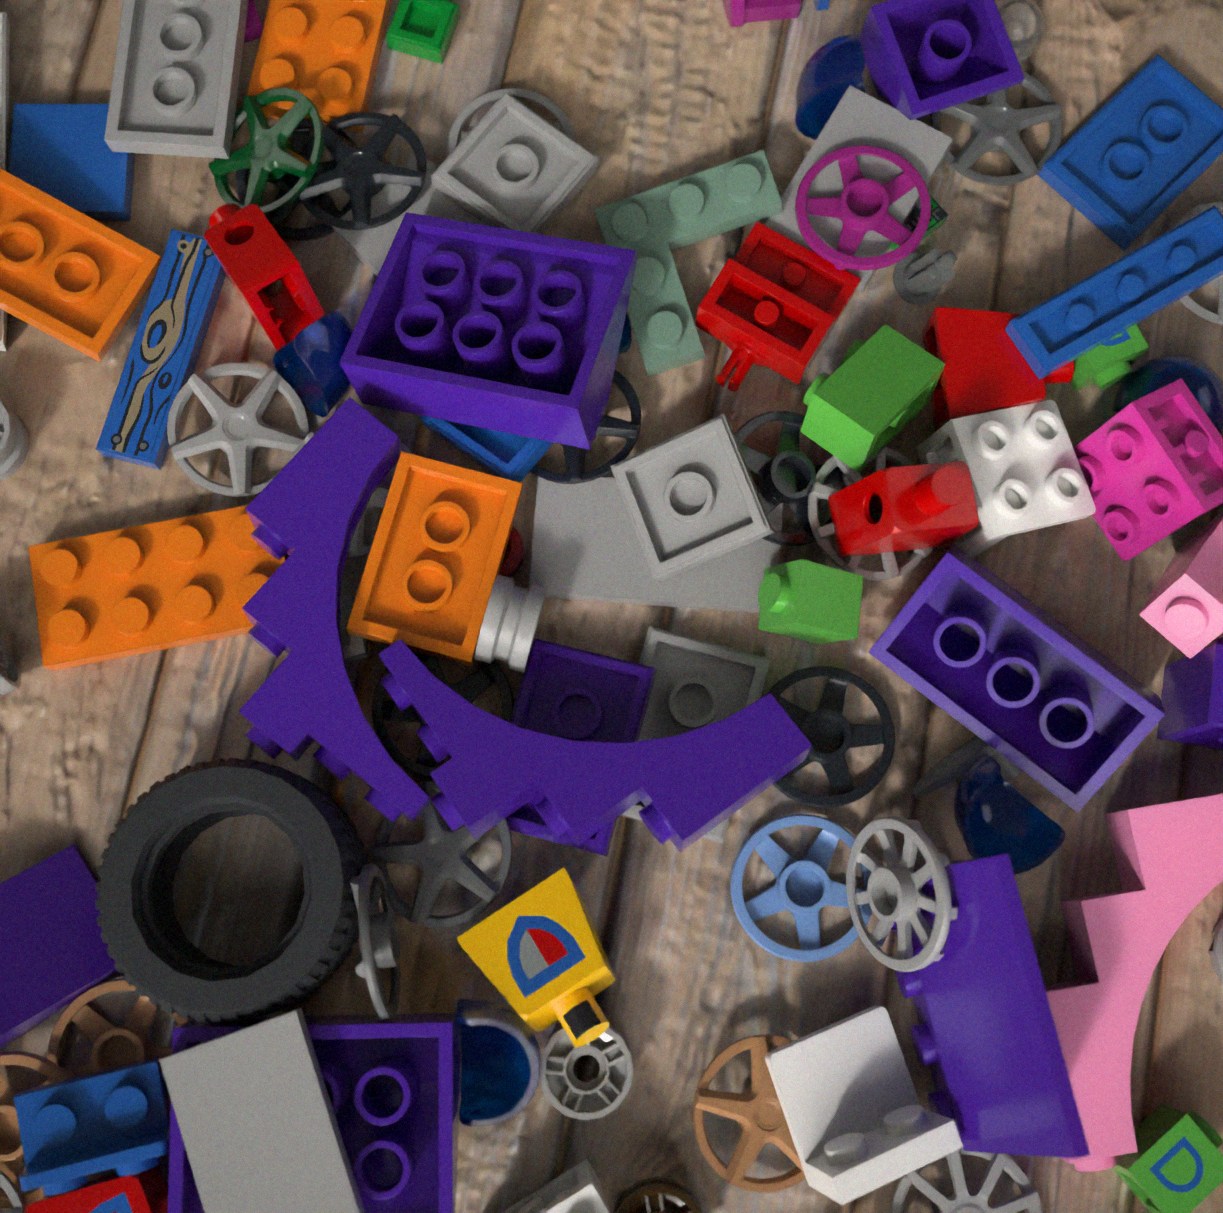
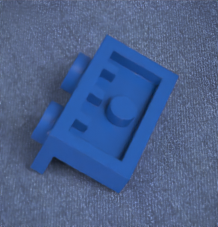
M159 1057L21 1090L14 1096L26 1165L19 1176L22 1191L43 1187L44 1195L68 1192L88 1182L87 1175L115 1168L117 1176L137 1174L158 1165V1156L169 1152L170 1115Z

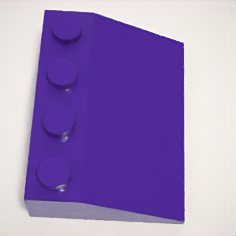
M406 212L339 363L362 404L590 450L610 395L638 259L636 250Z
M1005 853L952 861L945 867L949 881L951 905L958 908L957 919L950 920L948 935L942 948L945 955L939 961H934L921 970L912 972L895 970L900 991L904 998L912 997L919 1024L911 1025V1036L916 1055L922 1066L930 1065L936 1092L928 1094L930 1111L954 1120L963 1145L961 1149L967 1152L1075 1159L1089 1156V1147L1009 855ZM931 878L922 886V892L936 899L934 883ZM921 908V913L932 931L936 914ZM895 922L890 931L895 930L898 940L897 923ZM911 924L912 952L914 957L923 950V946Z
M461 1013L395 1014L391 1019L376 1021V1014L304 1016L365 1213H455L461 1086ZM276 1016L257 1017L231 1023L190 1020L173 1028L172 1054ZM171 1101L168 1213H205Z

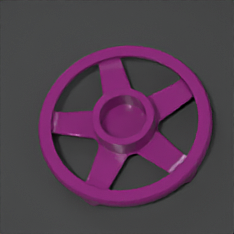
M861 145L836 150L814 163L804 175L799 185L794 212L797 225L804 240L819 256L832 263L836 269L841 271L845 269L865 271L891 266L916 251L930 222L931 200L923 178L903 157L883 148ZM856 155H869L885 159L897 165L904 173L882 185L877 181L864 179L856 160ZM838 160L844 187L841 196L808 197L809 188L815 177L826 166ZM916 186L921 209L918 225L912 233L888 213V207ZM808 215L837 218L842 221L843 227L836 250L829 247L818 237L809 222ZM868 231H875L900 246L880 256H854Z

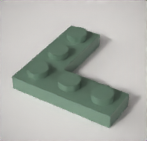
M764 150L594 209L605 245L636 250L638 259L627 313L648 377L705 358L671 251L782 213V201Z

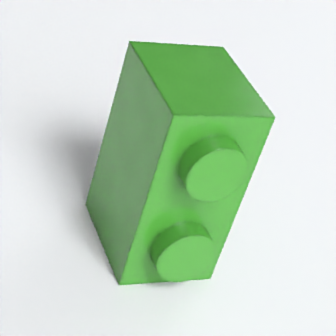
M884 324L867 341L861 338L856 340L845 353L839 368L831 376L823 372L814 380L803 399V403L808 406L800 432L860 473L929 403L945 363Z

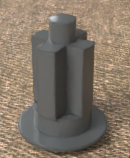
M935 247L925 254L910 253L906 258L897 262L893 272V283L899 296L913 305H925L932 302L941 291L942 285L957 275L952 269L955 261L958 260L956 254L949 250L942 255L938 248Z

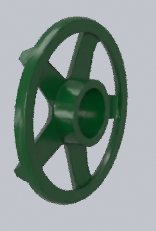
M274 88L256 96L246 95L243 97L244 105L235 113L232 142L241 126L247 120L251 135L248 144L244 148L230 153V159L214 158V161L209 163V169L214 175L217 190L226 204H237L241 209L249 204L258 205L264 215H268L292 203L312 180L319 166L324 147L323 123L314 103L301 92L290 88ZM278 101L294 102L295 104L273 127L268 125L261 109L262 107ZM307 115H310L315 133L310 161L296 153L295 145L289 138L298 124ZM249 168L251 171L245 203H242L231 191L227 173ZM287 172L301 177L296 185L283 197L271 204L262 206V195L267 180L279 179Z

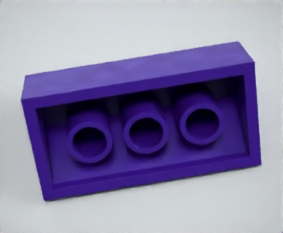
M953 542L868 651L873 657L1076 812H1079L1165 716L1162 702L1157 694Z

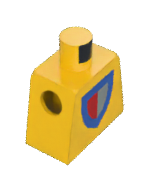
M564 867L456 938L460 946L509 1004L536 1032L545 1030L559 1020L573 1045L580 1047L599 1037L609 1027L610 1023L594 999V996L609 987L615 981V976L582 894Z

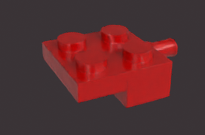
M757 221L733 260L728 259L698 306L695 326L724 342L733 351L720 373L715 377L716 381L722 387H725L736 369L729 381L727 390L737 392L752 365L756 364L768 367L799 385L856 292L861 279L846 270L836 269L832 263Z

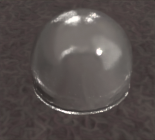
M1003 0L996 6L1017 59L1020 61L1029 57L1038 46L1044 31L1043 15L1039 7L1031 0Z

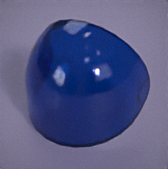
M857 33L839 36L816 49L807 60L799 76L796 89L795 124L798 131L808 138L814 140L818 138L850 85L866 93L862 73L866 66L865 57Z
M338 308L301 330L295 339L279 349L272 359L274 370L295 390L302 404L320 417H327L351 386L339 362L353 333V329L347 318Z
M1180 354L1160 356L1140 364L1133 369L1134 373L1121 382L1113 404V411L1117 413L1131 402L1182 378L1220 435H1222L1223 383L1217 373L1206 363L1194 357Z
M982 754L965 771L954 796V818L959 834L972 858L1008 853L1014 875L1027 872L1048 859L1064 842L1066 833L1059 824L1030 803L999 774L1001 766L994 758L987 754Z
M458 998L456 1012L457 1020L461 1023V1097L459 1121L463 1125L470 1127L495 1125L515 1116L532 1099L541 1073L542 1059L540 1047L532 1028L514 1010L494 1001Z

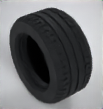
M219 758L211 762L195 763V767L186 766L180 769L178 773H171L165 776L164 781H157L150 787L148 793L143 792L137 797L138 802L128 807L125 811L126 817L120 818L115 825L117 827L115 833H111L107 841L110 843L109 848H104L101 856L104 860L102 865L98 866L97 875H101L100 882H96L95 892H98L95 906L96 910H100V915L97 916L98 926L102 927L103 931L100 933L103 943L108 944L106 951L109 958H114L115 968L119 973L123 972L125 974L124 979L129 986L134 985L136 987L135 992L142 997H148L149 1002L156 1007L163 1006V1011L172 1014L177 1013L185 1019L195 1018L196 1021L231 1023L257 1018L285 1009L307 998L309 994L316 992L322 984L333 977L332 974L341 968L345 958L352 952L353 942L356 943L360 935L358 911L351 887V879L360 875L363 866L368 863L366 853L362 851L364 845L357 835L356 827L350 823V817L340 808L338 802L331 798L330 794L298 774L263 761L258 762L253 759L241 760L239 758H228V760ZM257 814L266 817L289 836L302 861L305 895L296 924L277 948L248 965L236 966L209 958L187 940L174 914L172 883L181 856L202 831L229 817Z

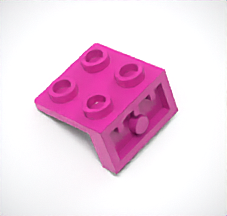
M1182 378L1131 402L1073 448L1096 507V511L1092 516L1123 561L1134 558L1195 518L1223 504V438Z

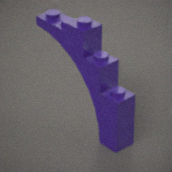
M349 397L245 508L253 527L256 528L250 534L251 537L278 560H281L285 554L289 555L285 562L243 606L244 613L250 623L254 625L247 634L275 658H278L284 650L289 655L241 707L239 712L251 724V727L244 735L272 759L275 760L284 751L297 762L314 742L319 746V749L313 754V757L341 781L351 772L367 785L370 790L363 799L392 823L401 814L411 823H414L430 804V797L391 759L364 718L348 678L340 635L341 584L352 537L373 493L400 457L399 436Z
M401 639L379 653L389 673L381 678L380 682L401 712L412 705L425 725L417 729L416 733L435 761L439 763L446 757L450 759L430 773L440 790L438 794L430 798L452 831H455L464 824L474 840L540 794L543 799L534 806L557 838L567 832L574 843L579 846L636 803L642 801L645 807L639 811V815L649 831L661 844L670 839L681 853L801 764L812 747V744L771 693L724 720L677 736L629 743L568 740L520 728L473 706L434 677Z

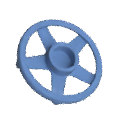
M787 815L776 818L758 828L740 848L731 873L730 891L732 905L737 920L745 932L755 943L769 953L792 961H819L842 952L859 937L853 925L836 942L822 948L820 945V909L823 906L849 908L846 885L830 880L826 873L839 839L850 849L856 840L849 831L839 824L816 815ZM796 825L814 826L822 829L801 860L793 859L769 835L779 829ZM755 849L775 875L776 883L770 889L744 903L742 891L744 869L751 853ZM859 863L863 873L865 890L857 888V893L867 892V884L872 872ZM869 903L859 905L866 926L873 912ZM784 910L790 911L794 916L801 950L787 948L772 941L757 928L753 921Z

